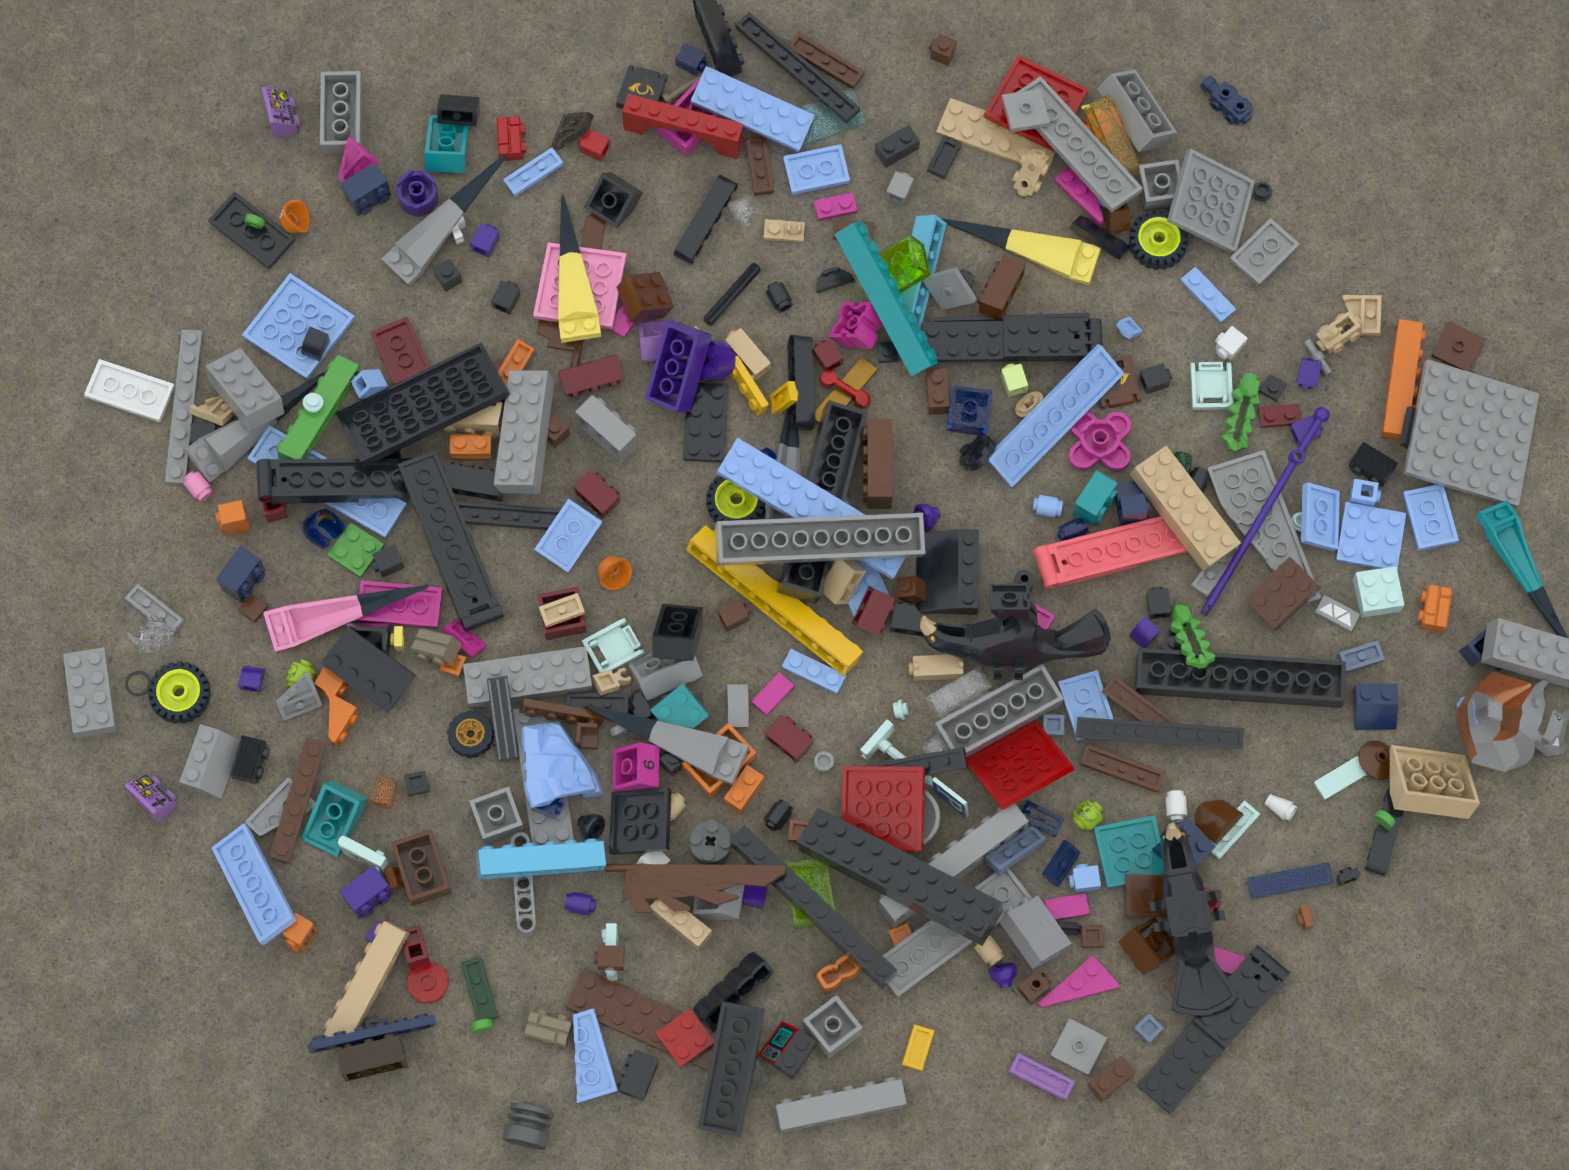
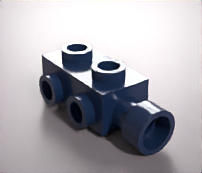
M1211 75L1201 83L1200 87L1205 92L1208 91L1211 94L1209 99L1211 107L1217 112L1221 110L1225 114L1224 118L1231 125L1235 123L1237 126L1240 123L1245 125L1252 118V115H1250L1253 110L1251 102L1241 97L1234 86L1228 85L1225 81L1219 86Z

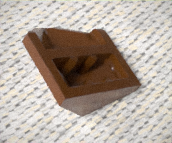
M1223 799L1207 801L1197 808L1195 825L1211 842L1217 845L1244 814Z

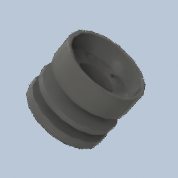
M511 1103L510 1110L517 1113H508L507 1117L515 1121L516 1124L505 1125L502 1139L511 1144L545 1150L549 1135L541 1131V1128H550L552 1124L543 1119H553L554 1112L532 1103Z

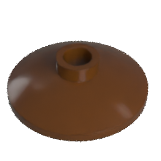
M1380 741L1365 743L1358 755L1359 764L1368 776L1377 780L1390 778V747Z

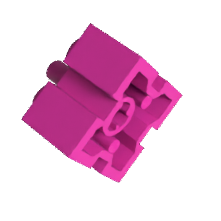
M843 302L838 314L840 317L839 322L834 323L829 337L845 349H855L856 347L872 349L878 339L875 332L883 325L872 303L860 302L858 305L855 302Z

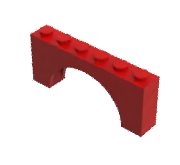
M631 94L627 95L622 111L624 130L643 135L645 130L651 128H666L685 132L711 144L718 151L719 155L738 159L743 143L742 123Z

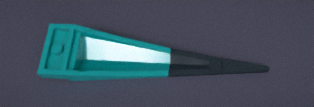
M1508 500L1480 511L1476 517L1487 532L1484 535L1556 635L1568 638L1542 584L1519 517Z

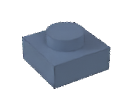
M1043 715V729L1049 736L1064 737V715Z
M1150 1013L1134 1027V1030L1148 1044L1164 1029Z

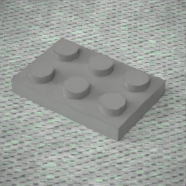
M1270 218L1230 257L1229 261L1259 287L1299 247L1300 243Z

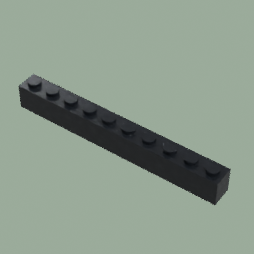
M743 825L730 838V846L750 865L786 866V874L772 882L771 885L876 985L883 989L897 975V969L750 829Z

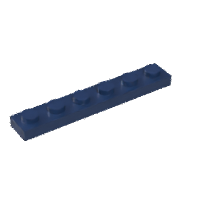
M427 1013L415 1016V1019L407 1020V1018H400L395 1020V1023L388 1025L387 1022L375 1024L374 1028L367 1029L366 1026H362L350 1033L339 1031L325 1038V1035L312 1038L313 1041L308 1045L309 1054L341 1048L342 1045L353 1043V1045L360 1044L366 1039H383V1036L388 1034H395L397 1036L429 1029L436 1024L435 1015L428 1016Z

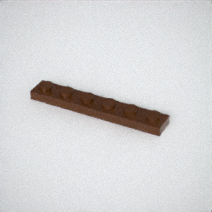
M306 737L269 858L286 863L290 862L326 747L324 742Z

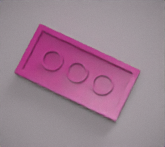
M361 580L359 594L420 585ZM429 586L425 590L357 618L356 622L391 623V625L438 629L443 588Z

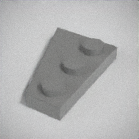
M289 777L245 821V824L259 837L278 828L292 784V780ZM309 798L305 813L313 810L316 802Z

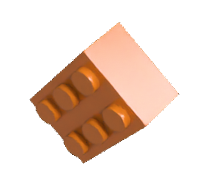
M729 723L716 733V735L729 737V739L749 746L739 774L747 765L749 766L757 759L756 751ZM685 761L682 763L683 771L709 799L713 798L728 784L712 778Z

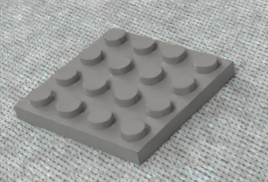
M1188 149L1185 153L1167 222L1233 254L1238 248L1255 181L1193 149Z

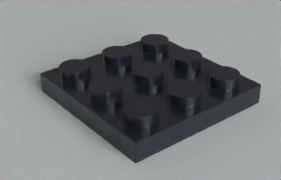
M667 787L612 792L610 854L621 855L669 851L672 789Z

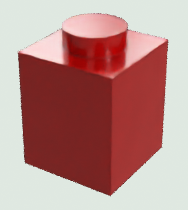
M588 129L579 138L580 152L598 161H602L610 147V139Z

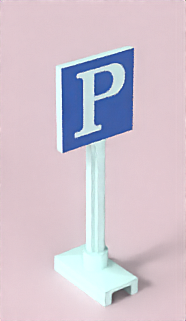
M886 720L860 749L863 753L861 756L867 761L878 750L884 754L887 753L893 759L906 758L887 740L895 731L894 725L889 720ZM930 775L925 776V784L932 786L934 793L967 818L969 816L967 802L936 777L932 779Z

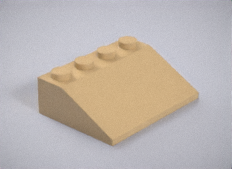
M1396 745L1390 746V795L1394 809L1465 819L1471 817L1480 802L1466 755Z

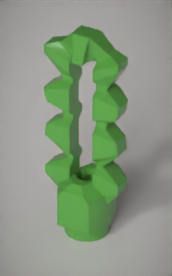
M1244 373L1239 381L1238 388L1231 393L1237 401L1228 406V411L1232 414V417L1227 418L1224 424L1229 430L1220 439L1226 442L1227 450L1232 452L1248 447L1247 434L1252 432L1250 420H1253L1256 416L1253 405L1259 404L1260 401L1258 396L1260 381H1258L1259 377L1255 374ZM1243 399H1247V407L1245 408L1243 422L1239 431L1240 435L1237 441H1235L1233 433L1236 430L1235 425L1239 418L1240 405Z
M1184 604L1173 606L1171 609L1172 623L1170 629L1176 633L1175 640L1181 644V653L1187 656L1186 665H1192L1198 669L1206 668L1209 663L1215 660V654L1208 652L1210 643L1204 640L1205 632L1198 629L1200 627V620L1192 617L1188 606ZM1189 628L1200 650V655L1197 659L1185 633Z

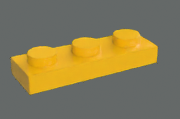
M737 355L735 356V367L730 377L735 379L739 391L748 399L750 408L760 416L766 412L769 404Z

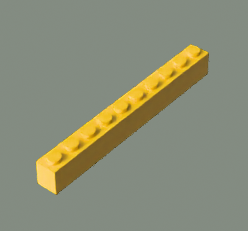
M705 525L690 539L686 551L843 677L859 662L863 651L858 645L848 640L840 631L833 628L824 618L818 616L809 606L803 604L797 598L778 593L779 582L768 576L763 569L755 564L717 566L714 530Z

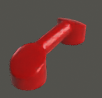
M826 370L821 374L819 381L823 387L830 388L833 385L854 397V405L857 408L864 409L870 404V396L866 391L854 389L838 379L834 371Z

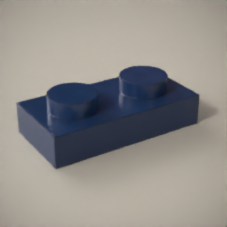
M1063 840L1042 875L1053 885L1059 887L1081 852L1069 841Z

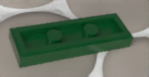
M482 957L461 962L477 1021L498 1018Z

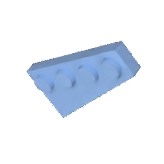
M595 1009L574 1014L577 1103L619 1090Z

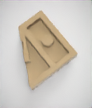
M220 395L205 400V404L196 407L195 404L189 407L190 414L220 426H224L235 415Z

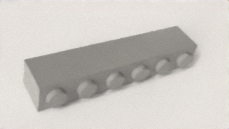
M896 1077L884 1079V1083L876 1084L875 1081L864 1083L863 1087L860 1088L847 1086L842 1088L841 1092L834 1093V1090L821 1092V1096L813 1097V1094L801 1096V1100L797 1101L784 1099L779 1101L780 1104L776 1105L780 1130L783 1133L904 1108L907 1106L902 1079L897 1080Z

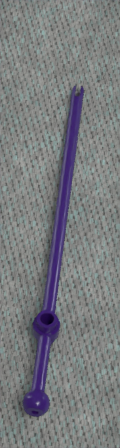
M1319 407L1315 410V419L1300 445L1289 453L1287 467L1203 606L1201 615L1207 606L1209 608L1204 616L1209 614L1295 467L1305 461V450L1321 423L1328 421L1330 417V412L1326 408Z

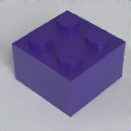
M372 866L340 890L343 899L359 919L362 916L364 918L370 916L374 912V907L378 904L384 905L391 899L390 895L393 894L390 886L375 866Z

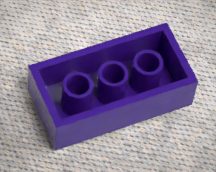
M666 322L645 399L676 412H690L712 334L681 322Z

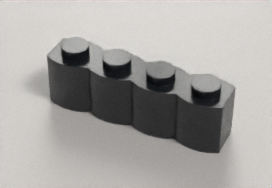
M755 952L749 953L742 959L738 967L733 968L723 981L711 989L708 996L703 997L696 1003L693 1011L712 1029L717 1028L722 1001L741 1004L744 999H747L756 991L758 985L763 984L770 978L774 970L766 960Z

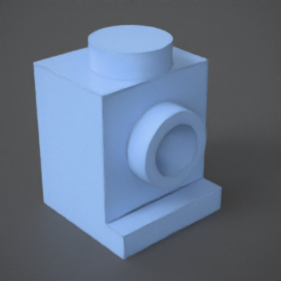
M1354 479L1349 502L1374 507L1375 503L1379 502L1381 490H1378L1379 483ZM1367 493L1369 497L1361 496V494Z

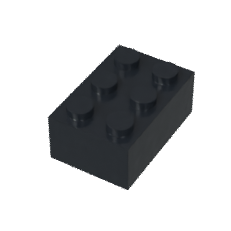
M662 604L652 636V657L694 661L703 628V607Z

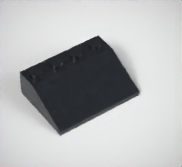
M692 0L696 19L716 70L730 77L742 73L741 65L744 64L741 53L737 54L736 52L738 46L735 37H731L729 34L731 32L728 20L724 21L723 19L725 12L722 4L718 5L716 0Z
M955 529L924 533L925 555L917 557L916 576L926 581V602L916 603L917 610L925 614L977 615L979 600V530Z

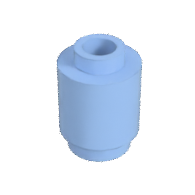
M1039 494V498L1034 499L1033 510H1037L1036 515L1053 518L1055 516L1060 517L1063 501L1058 500L1057 497Z

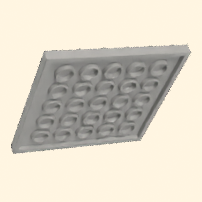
M1427 359L1424 362L1403 474L1497 503L1508 500L1512 507H1518L1539 393Z

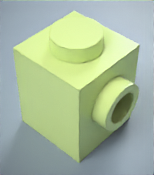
M1008 364L1001 370V379L1008 398L1027 392L1028 383L1021 364Z

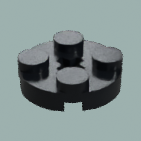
M980 433L970 444L963 445L960 449L962 454L959 460L960 465L966 471L968 469L975 471L982 467L989 460L987 455L990 451L994 453L996 448L995 441L985 433Z

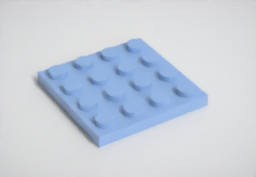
M290 273L244 331L242 337L308 381L355 320V316ZM310 326L327 333L330 338V343L320 362L301 354L302 343Z

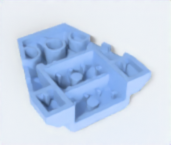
M559 721L522 728L523 753L526 754V763L523 765V769L527 774L524 789L531 808L549 805L556 798L582 794L584 798L603 794L597 774Z

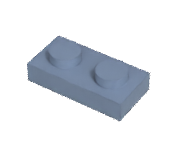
M1378 640L1339 652L1338 654L1340 661H1346V673L1384 662L1385 660Z

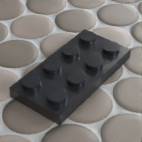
M235 191L208 220L212 226L267 269H270L295 242L293 236ZM246 214H253L264 219L263 228L259 229L246 224L244 221Z
M698 383L691 411L686 412L683 461H724L728 384Z

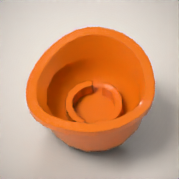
M300 200L287 202L280 212V224L283 229L290 234L308 232L310 213L307 206Z
M610 556L603 559L598 566L599 582L608 590L622 589L631 579L632 567L625 558ZM616 574L617 577L612 579L611 577Z

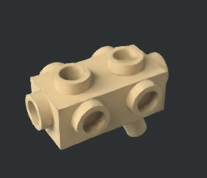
M1031 149L1027 154H1023L1019 162L1022 168L1020 171H1016L1012 179L1015 182L1013 188L1017 189L1019 195L1031 196L1034 192L1038 193L1042 185L1040 179L1042 175H1046L1050 166L1047 164L1050 157L1046 156L1047 152L1044 149Z
M1350 311L1345 314H1339L1334 319V322L1330 325H1324L1318 330L1316 334L1318 339L1316 342L1317 346L1322 352L1326 350L1328 354L1340 352L1344 348L1343 344L1349 340L1354 342L1361 336V320L1357 315L1353 316ZM1346 327L1351 328L1346 332L1344 331Z

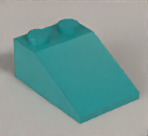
M429 115L425 146V171L465 173L468 126L438 124L437 115Z
M335 780L324 783L301 840L335 857H339L342 850L338 840L341 836L350 837L362 816L369 797Z

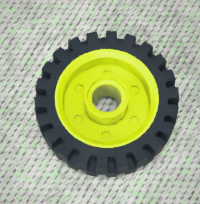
M1159 209L1154 212L1150 210L1147 211L1146 215L1143 213L1139 219L1135 220L1130 230L1129 246L1131 254L1133 253L1135 260L1138 259L1141 265L1145 264L1149 269L1153 267L1154 270L1159 268L1164 270L1167 267H1173L1175 263H1179L1181 258L1184 257L1188 247V232L1167 222L1169 216L1167 210H1163V212H1160ZM1160 237L1163 239V242H1156L1154 238Z
M717 476L714 482H711L707 491L706 505L709 515L715 523L717 521L760 520L765 513V502L722 476ZM738 497L742 501L739 504H734L731 500Z
M177 661V663L170 662L168 666L163 665L161 670H157L155 676H152L150 679L151 683L148 685L150 704L157 715L167 722L184 724L187 721H194V718H199L201 713L207 709L206 706L209 705L211 691L208 679L197 666L191 665L189 662ZM184 689L183 695L175 696L174 694L176 690Z

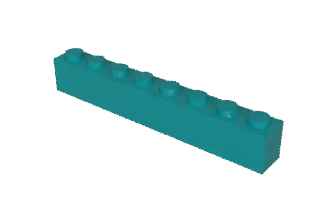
M858 221L835 233L836 239L911 377L937 364L935 351L928 345L927 337L920 330L916 316L909 310L908 302L905 296L900 293L897 281L890 275L886 261L881 258L877 244L871 240L867 226L862 221Z

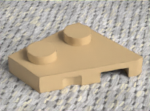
M1343 295V302L1347 310L1353 316L1357 315L1362 322L1361 336H1380L1382 295Z

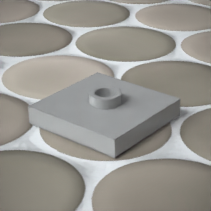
M1041 89L1002 95L1001 99L1011 132L1050 126Z
M957 267L929 274L923 278V282L942 311L974 303L976 300V296Z
M1069 1018L1050 1057L1088 1076L1107 1037Z

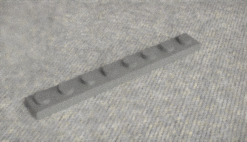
M182 329L165 475L166 484L183 485L185 482L184 477L188 471L189 455L185 449L191 444L190 424L193 423L194 415L189 413V407L195 404L203 335L201 330Z

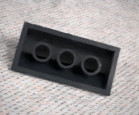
M350 626L321 662L324 667L387 713L396 705L416 676Z

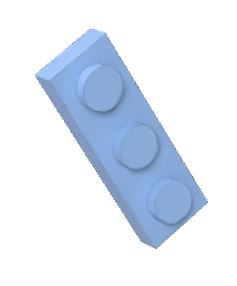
M550 148L504 178L503 182L513 196L516 197L564 164L554 149Z
M1196 267L1181 278L1180 281L1220 323L1236 311V308Z
M790 649L782 665L783 669L835 694H838L846 678V675L843 677L836 670L793 649Z

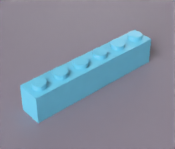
M937 215L916 216L898 288L900 293L905 296L909 310L916 316L920 330L930 291L923 282V278L926 275L935 273L947 224Z
M587 839L583 843H577L576 840L565 841L564 844L546 842L541 846H535V843L523 844V847L504 845L499 849H494L493 846H485L478 850L476 854L478 880L603 871L606 867L604 841H597V839Z

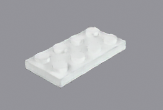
M99 359L84 396L85 398L160 423L175 385Z

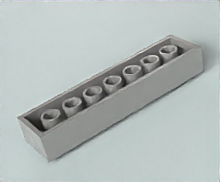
M1015 803L1003 810L999 807L997 814L993 817L989 815L980 822L981 826L977 829H969L964 834V838L959 842L955 840L947 846L948 850L943 854L940 852L935 854L930 859L931 863L929 865L960 880L985 861V856L1026 830L1029 821ZM883 894L880 896L881 900H879L878 909L893 928L916 913L914 910Z

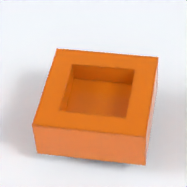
M456 654L457 657L454 664H444V666L440 667V671L460 678L463 664L466 663L467 658Z

